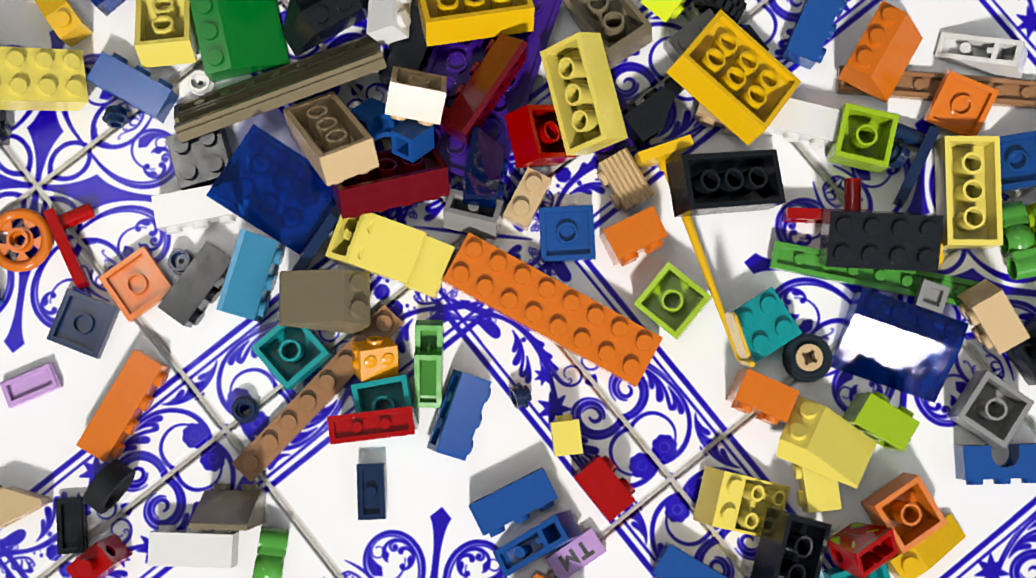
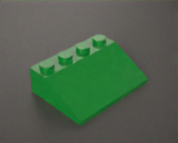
M189 0L205 75L213 83L275 69L290 63L286 41L282 35L283 27L276 0Z

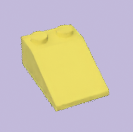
M136 0L134 47L143 68L197 63L196 30L189 0Z
M800 396L779 438L776 457L857 489L877 442L827 406Z

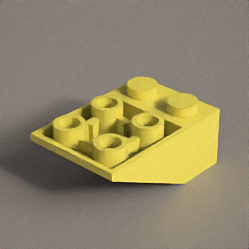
M374 213L345 219L340 214L325 256L340 265L409 284L427 233Z
M705 466L693 520L709 526L760 537L767 508L770 507L784 511L790 487Z

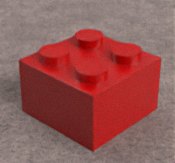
M525 105L504 115L517 168L554 167L577 157L566 155L554 105Z
M596 454L571 475L606 519L611 522L636 501L632 496L636 491L623 477L618 479L614 474L618 469L608 456L605 455L601 458L600 455Z

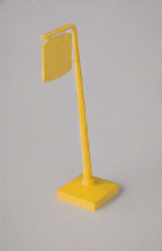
M691 134L640 151L633 159L639 168L659 166L660 171L664 172L668 182L665 163L680 156L694 145ZM691 216L681 217L735 357L739 364L754 367L755 363L749 360L750 352L737 315L731 311L725 313Z

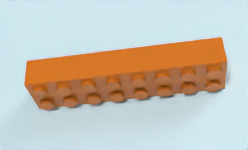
M470 232L467 234L442 279L446 285L633 387H637L663 337Z

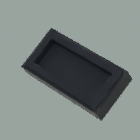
M83 496L57 498L58 555L84 553L88 549L87 504L83 502Z

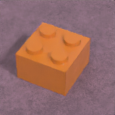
M651 206L603 229L600 239L613 265L615 266L620 263L624 267L636 261L639 253L645 251L646 255H649L659 250L664 245L663 241L668 234L654 206Z
M746 368L738 370L726 400L732 402L731 408L745 414L746 412L750 414L751 412L757 413L756 419L770 425H777L778 422L787 423L800 391Z
M903 472L860 502L873 525L893 528L898 552L902 554L948 523L920 476Z

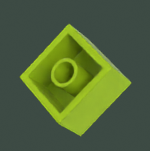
M845 103L839 108L842 111L836 138L829 147L826 161L879 174L889 166L899 115Z
M667 262L633 305L676 340H679L712 300V296L670 262Z
M868 391L866 393H856L842 418L876 441L883 448L904 452L920 424L919 421L913 418L914 413L902 406H898V408L888 403L890 399L877 391H874V393Z

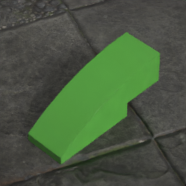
M416 320L414 407L440 408L442 403L444 320Z

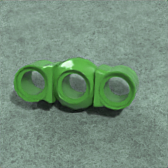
M1022 201L1002 204L1003 245L1000 247L1003 253L1008 255L1005 258L1009 277L1013 281L1036 276L1035 236L1032 229L1026 226L1030 221L1026 206Z
M261 527L257 549L258 555L256 556L252 578L282 577L283 557H285L289 530Z

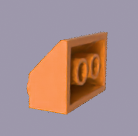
M882 0L838 78L887 103L923 39L909 15L905 11Z

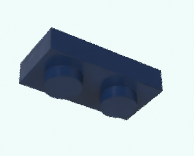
M385 463L356 464L358 520L387 519Z

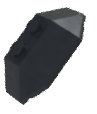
M289 0L282 35L295 57L366 19L368 16L369 0Z

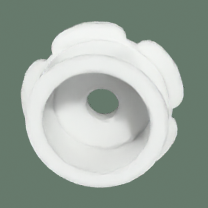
M194 71L188 78V88L196 96L210 93L214 88V83L205 75V71Z

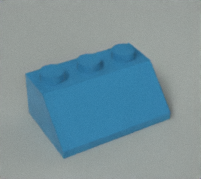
M240 229L216 310L260 322L261 317L264 318L268 311L269 302L266 301L268 293L274 290L277 276L274 275L276 267L281 265L285 251L282 249L283 245L278 241Z

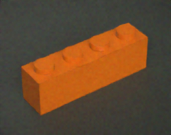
M134 349L76 446L103 462L118 459L126 447L124 442L128 435L134 434L140 424L138 419L142 412H146L151 407L154 401L152 396L157 387L161 388L169 376L167 371L170 366L143 350Z

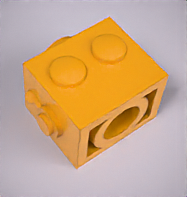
M369 336L366 340L352 342L353 360L351 364L353 373L361 383L398 376V346L389 336Z

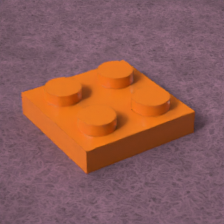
M947 69L923 120L961 136H977L999 90Z
M142 246L98 277L129 322H133L159 304L173 287L145 246Z

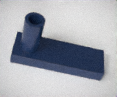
M898 122L895 138L919 149L892 204L903 208L941 129L930 125L927 132L924 133Z
M329 213L292 271L307 270L339 220L337 217Z

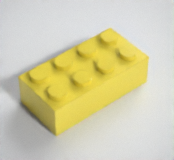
M577 32L540 52L567 156L589 155L628 138L601 33Z
M0 46V110L80 111L89 103L82 50Z
M943 136L934 143L936 214L943 216L941 243L944 245L943 249H993L1002 246L1000 136Z

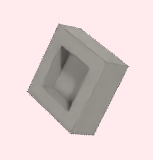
M922 279L920 280L912 306L938 315L942 314L950 287Z

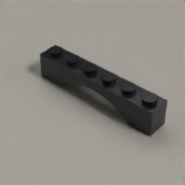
M750 24L743 28L767 51L769 50ZM671 77L664 81L665 86L657 90L655 87L643 96L644 101L639 105L633 103L622 112L627 135L638 149L660 134L665 126L667 114L673 101L685 90Z

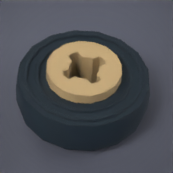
M811 333L800 334L785 345L782 353L783 366L793 379L801 382H815L823 378L830 370L832 351L828 343L820 336Z

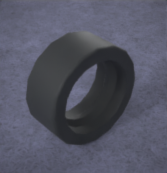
M118 459L111 461L96 475L83 495V502L100 514L106 513L125 494L135 477V472Z

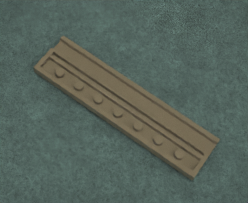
M369 35L174 105V120L176 122L174 129L180 142H186L385 69L387 65L379 43Z

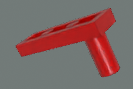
M860 178L844 179V209L861 210ZM786 208L782 211V222L822 223L823 209Z
M86 203L62 214H59L54 208L43 211L75 286L80 290L91 286L66 229L95 218L96 215L90 203Z
M412 406L327 416L330 445L415 434Z

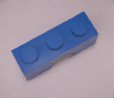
M372 97L350 110L372 136L373 141L383 137H391L392 153L409 162L414 163L434 149V125L425 126L419 124L417 120L408 118L404 121L395 120L390 115L385 114L386 104Z
M1036 443L1008 444V459L1000 466L992 458L991 445H955L956 479L966 480V485H983V480L993 479V484H1011V479L1021 478V483H1036Z

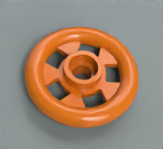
M27 208L11 209L0 215V234L1 231L8 232L6 244L0 243V266L13 272H25L41 265L49 256L53 245V234L46 219L38 212ZM23 219L24 226L14 228L13 220ZM35 226L39 228L41 236L37 238L34 237L31 231ZM21 236H24V244L19 245L18 239ZM35 246L38 252L30 258L26 252ZM9 250L19 254L15 261L6 257Z

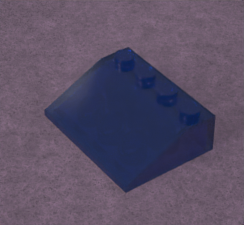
M255 124L250 127L206 194L207 197L299 255H301L336 205L331 185L327 186L307 158Z
M866 288L854 290L832 357L831 368L935 403L961 350L969 324Z

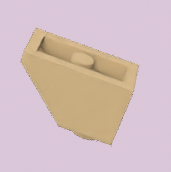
M0 485V529H4L52 503L51 497L15 486L3 488Z

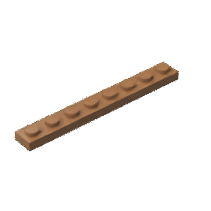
M383 305L370 318V325L359 334H355L231 464L250 482H254L355 376L351 364L353 360L352 342L366 340L369 336H389L391 338L405 323L386 305Z

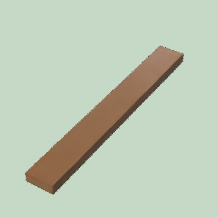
M840 65L837 68L836 94L871 96L839 79L838 77L845 66ZM905 70L890 98L932 101L945 73ZM963 75L999 90L992 106L1036 109V80Z

